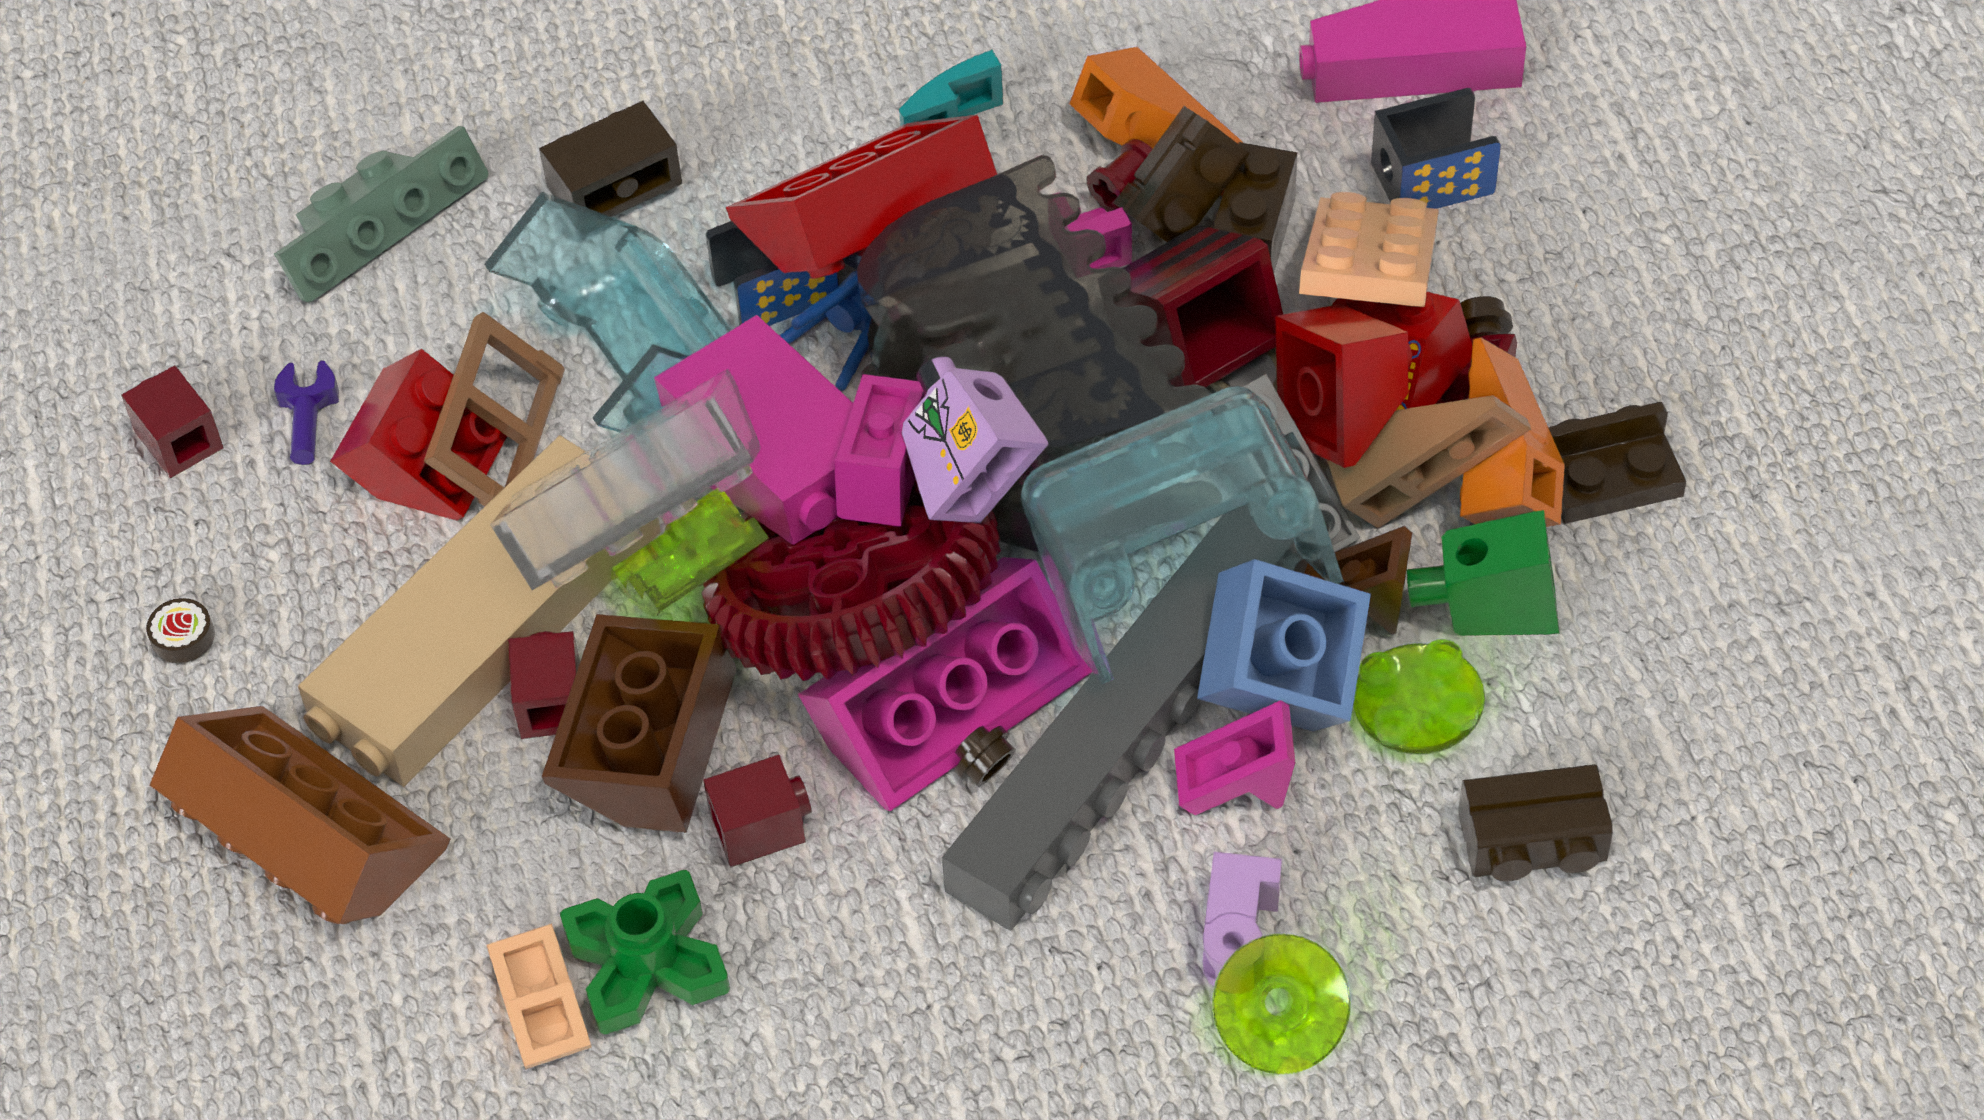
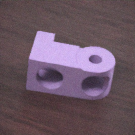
M1214 852L1203 934V973L1208 982L1218 990L1228 993L1242 992L1251 988L1260 978L1263 964V934L1257 925L1259 910L1278 912L1282 859Z

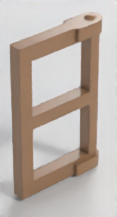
M485 312L476 315L472 321L424 462L478 498V502L485 507L534 460L557 387L560 385L565 372L564 366L543 350L538 351ZM487 344L539 380L526 423L473 386ZM465 407L519 444L505 487L451 451Z

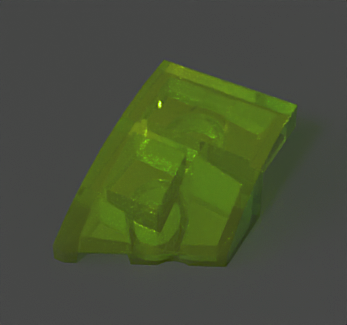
M719 486L668 520L665 532L611 569L610 578L618 589L640 610L653 617L658 616L761 545L769 537L754 517L748 521L744 520L722 487Z

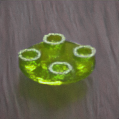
M1438 639L1429 644H1406L1391 648L1385 652L1368 654L1359 666L1353 707L1360 726L1377 743L1401 753L1431 754L1457 745L1472 733L1483 714L1485 691L1479 674L1463 658L1461 648L1453 641Z

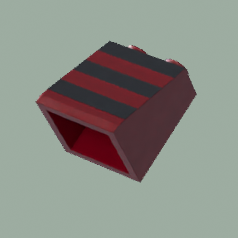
M1196 225L1097 282L1110 329L1187 398L1276 347L1275 316L1283 315L1268 245L1261 239Z

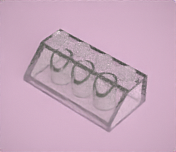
M729 369L724 370L513 494L491 522L490 526L531 590L536 589L551 580L555 588L567 584L588 569V565L584 560L604 548L609 556L622 552L643 537L639 530L642 526L659 516L664 524H669L698 505L694 498L697 494L714 484L720 492H724L739 484L753 473L749 464L754 462L761 446Z

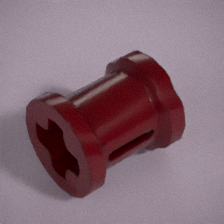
M1138 139L1127 141L1121 148V155L1106 167L1099 166L1087 175L1086 181L1089 192L1101 208H1104L1107 212L1119 208L1114 204V201L1127 183H1132L1135 180V172L1152 150L1148 144Z

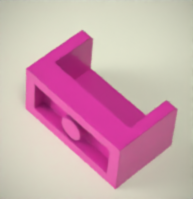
M862 374L835 458L836 510L838 517L848 520L901 526L915 481V474L903 439L902 428L903 422L926 396L919 381Z

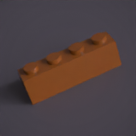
M264 706L177 717L149 785L169 799L172 809L178 814L199 821L218 835L217 840L223 847L247 856L265 870L264 874L271 882L278 886L292 889L313 905L312 909L315 914L335 924H348L352 921L382 915L446 851L451 838Z

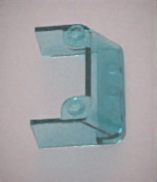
M541 192L484 263L485 267L490 273L531 286L540 298L537 302L539 309L553 322L559 325H566L570 322L586 328L623 381L592 417L599 427L630 435L645 445H651L652 443L667 445L671 443L654 377L732 329L675 253L654 234L640 227Z
M1233 386L1222 389L1045 463L1029 474L1022 487V505L1072 645L1101 684L1114 680L1094 622L1120 611L1133 594L1135 580L1127 555L1247 505L1253 522L1265 535L1278 540L1293 538L1297 552L1326 581L1336 584L1344 582L1314 489L1268 405L1255 392L1245 387Z

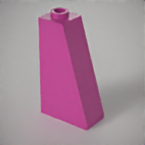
M1377 0L1310 20L1309 45L1299 46L1301 79H1311L1315 103L1448 93L1464 88H1471L1472 91L1522 87L1526 56V42L1517 0Z

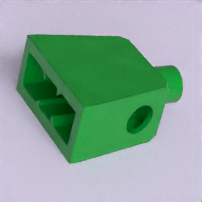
M1544 510L1447 530L1441 536L1444 565L1407 569V584L1411 608L1449 603L1453 630L1456 634L1461 636L1560 634L1554 575Z

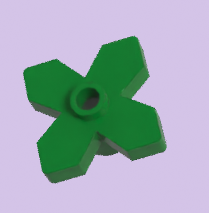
M680 870L650 880L644 893L626 895L619 899L614 906L599 898H595L565 908L560 912L563 929L573 958L602 965L601 969L586 987L588 1001L597 1028L601 1034L606 1035L639 1024L656 986L691 1005L725 995L730 991L728 974L717 945L687 937L703 915L701 902L688 870Z

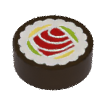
M188 598L173 599L161 604L152 612L146 625L147 636L153 651L158 657L171 663H186L199 658L211 647L215 637L214 626L208 610L200 602Z

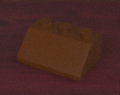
M596 614L541 776L544 783L624 827L687 833L737 671L727 648L725 649L723 646L720 624Z

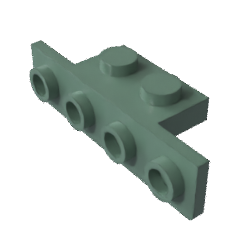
M457 126L414 157L385 150L370 154L356 165L358 172L342 183L335 182L320 188L310 197L311 204L295 214L305 232L274 253L300 300L305 302L314 301L488 178L489 172L465 127Z

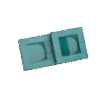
M991 49L954 65L923 85L899 109L900 126L907 123L975 115L1003 105L1002 65L994 51Z

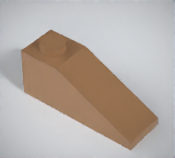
M1493 395L1408 408L1394 412L1355 466L1343 468L1329 460L1327 461L1342 506L1379 529L1531 430L1527 418Z

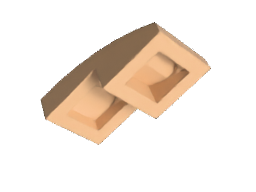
M552 923L486 945L525 1070L592 1048Z

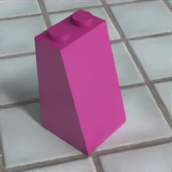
M755 315L654 377L676 462L686 472L793 545L813 532L826 527L832 520L838 517L836 510L835 458L853 402L758 315Z

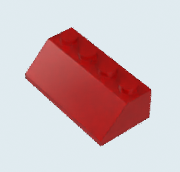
M978 114L914 122L902 125L725 208L729 219L783 273L808 271L811 279L831 275L845 268L843 258L855 252L857 256H862L869 244L886 226L907 212L929 201L997 175V171ZM948 207L950 212L963 210L959 207ZM947 208L938 209V210H936V211L930 213L929 215L935 216L934 214H936V213H938V212H940V211H942V210H944V209L947 210ZM927 216L922 224L932 226L937 223L936 218ZM921 225L920 231L928 228V226ZM908 228L907 231H906L907 234L912 233V232L910 231V229ZM902 229L892 232L890 235L895 234L901 231ZM890 235L885 240L887 247L892 244L889 238Z

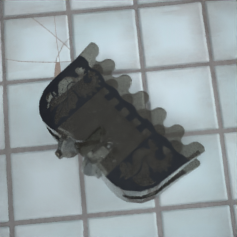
M1046 155L1035 157L991 178L929 201L907 212L886 226L869 244L857 268L861 301L872 317L867 334L871 363L862 370L861 378L862 374L918 381L917 372L922 365L934 358L948 357L952 359L956 368L995 372L1003 377L1044 434L1048 442L1047 447L993 508L998 523L996 528L1000 536L999 540L1033 552L1074 551L1157 526L1222 511L1223 497L1211 484L1200 482L1183 485L1176 481L1178 477L1188 472L1193 464L1191 449L1185 444L1177 442L1155 444L1204 416L1215 414L1216 399L1204 386L1193 384L1174 387L1168 384V381L1181 374L1185 367L1183 351L1177 346L1168 344L1153 347L1141 344L1143 340L1153 335L1158 328L1156 312L1150 307L1143 305L1124 308L1115 305V302L1128 295L1132 288L1130 273L1118 267L1094 269L1089 266L1104 255L1106 251L1104 236L1100 232L1090 229L1074 232L1064 229L1065 226L1078 219L1081 214L1079 199L1073 194L1063 192L1045 195L1040 193V190L1052 184L1056 178L1054 162Z

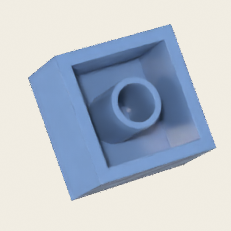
M1256 559L1219 572L1197 699L1249 714L1282 700L1289 705L1291 726L1312 732L1351 721L1371 594Z

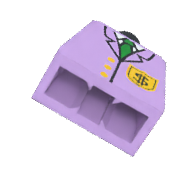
M948 357L934 358L922 365L917 372L918 381L926 396L903 422V439L929 519L981 523L1047 447L1048 442L1003 377L995 372L956 368L952 359Z

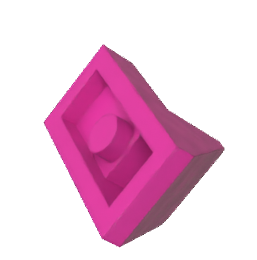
M1280 700L1174 748L1179 806L1193 815H1198L1250 792L1274 808H1282L1296 763L1289 705Z

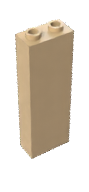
M559 435L298 685L306 710L303 718L309 729L324 742L331 744L336 740L351 750L354 759L368 773L376 777L384 773L402 787H405L511 681L508 639L527 637L543 631L560 633L661 532L654 494Z

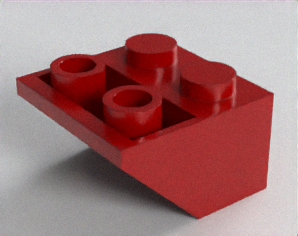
M422 348L383 368L330 462L377 499L456 521L464 518L475 496L424 462L454 374ZM465 407L451 451L487 475L507 436Z

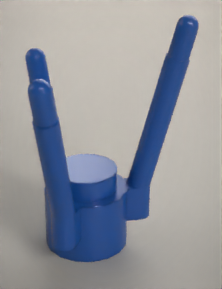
M853 271L834 291L796 316L791 321L792 326L781 333L780 336L788 344H791L826 317L834 327L842 332L850 333L853 330H861L862 332L835 384L837 389L844 391L867 352L875 330L881 322L885 321L879 312L887 305L888 297L886 296L876 301L858 282L857 271Z

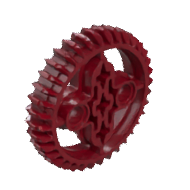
M916 478L901 526L837 517L826 527L813 532L793 545L744 511L740 514L741 524L731 525L726 528V539L720 540L713 545L715 555H712L705 561L707 572L701 577L704 586L701 594L705 602L703 607L709 624H720L724 648H727L731 658H739L744 668L756 667L760 675L771 674L775 671L780 680L788 679L795 673H797L802 681L811 679L816 673H822L829 680L837 672L848 670L853 676L859 667L874 664L879 668L882 660L892 656L903 659L904 651L915 645L926 647L928 637L934 633L945 634L948 632V622L950 620H961L966 617L965 606L974 605L981 601L980 590L992 584L990 574L999 567L996 557L1001 552L998 542L1000 536L996 528L998 523L993 509L981 523L930 520L926 513Z

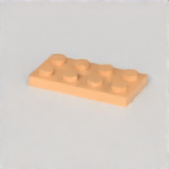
M1352 192L1333 193L1331 198L1320 197L1301 268L1299 294L1425 307L1439 209L1426 208L1427 204L1425 202L1412 198H1396L1391 200L1390 204L1366 202L1367 198L1365 196Z

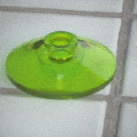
M1285 933L1261 936L1237 949L1222 966L1215 981L1212 995L1214 1023L1226 1047L1239 1060L1252 1068L1274 1074L1300 1072L1325 1059L1342 1039L1348 1025L1351 1010L1349 985L1342 968L1335 958L1326 949L1312 940ZM1282 988L1288 996L1287 1006L1279 1013H1270L1265 1006L1266 996L1271 990Z

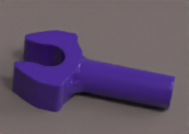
M323 360L318 362L316 381L308 387H299V380L293 363H288L275 379L274 392L278 405L282 408L293 410L290 459L299 465H307L315 460L318 410L339 402V388L335 375Z

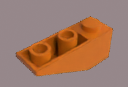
M1138 47L1087 56L1069 102L1105 138L1121 146L1131 139H1138L1153 149L1183 106L1206 119L1238 144L1242 142Z
M1482 338L1473 339L1472 363L1468 376L1470 385L1469 399L1493 395L1527 418L1531 430L1463 473V484L1460 488V517L1478 524L1544 510L1547 527L1561 525L1565 465L1522 366L1516 357Z

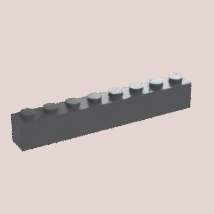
M1242 494L1238 495L942 856L946 893L1009 931H1012L1026 912L1034 914L1040 909L1049 895L1052 879L1064 864L1071 866L1079 860L1089 843L1090 831L1102 816L1110 818L1118 811L1126 797L1130 781L1140 769L1148 771L1152 768L1163 751L1165 737L1177 723L1181 725L1186 724L1196 712L1201 701L1197 699L1218 573L1256 559L1304 574L1308 558L1303 555L1305 528Z

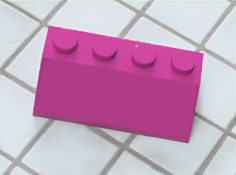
M1008 557L999 559L997 561L999 567L990 574L992 584L980 590L981 601L974 605L965 606L966 617L961 620H950L948 622V632L945 634L934 633L928 637L926 647L915 645L904 651L903 659L892 656L882 660L879 668L874 664L859 667L853 676L848 670L839 671L832 679L827 680L823 677L798 694L828 749L885 810H893L957 766L961 759L955 754V751L974 730L980 726H984L989 732L998 726H1003L1006 730H1009L1095 670L1036 559Z

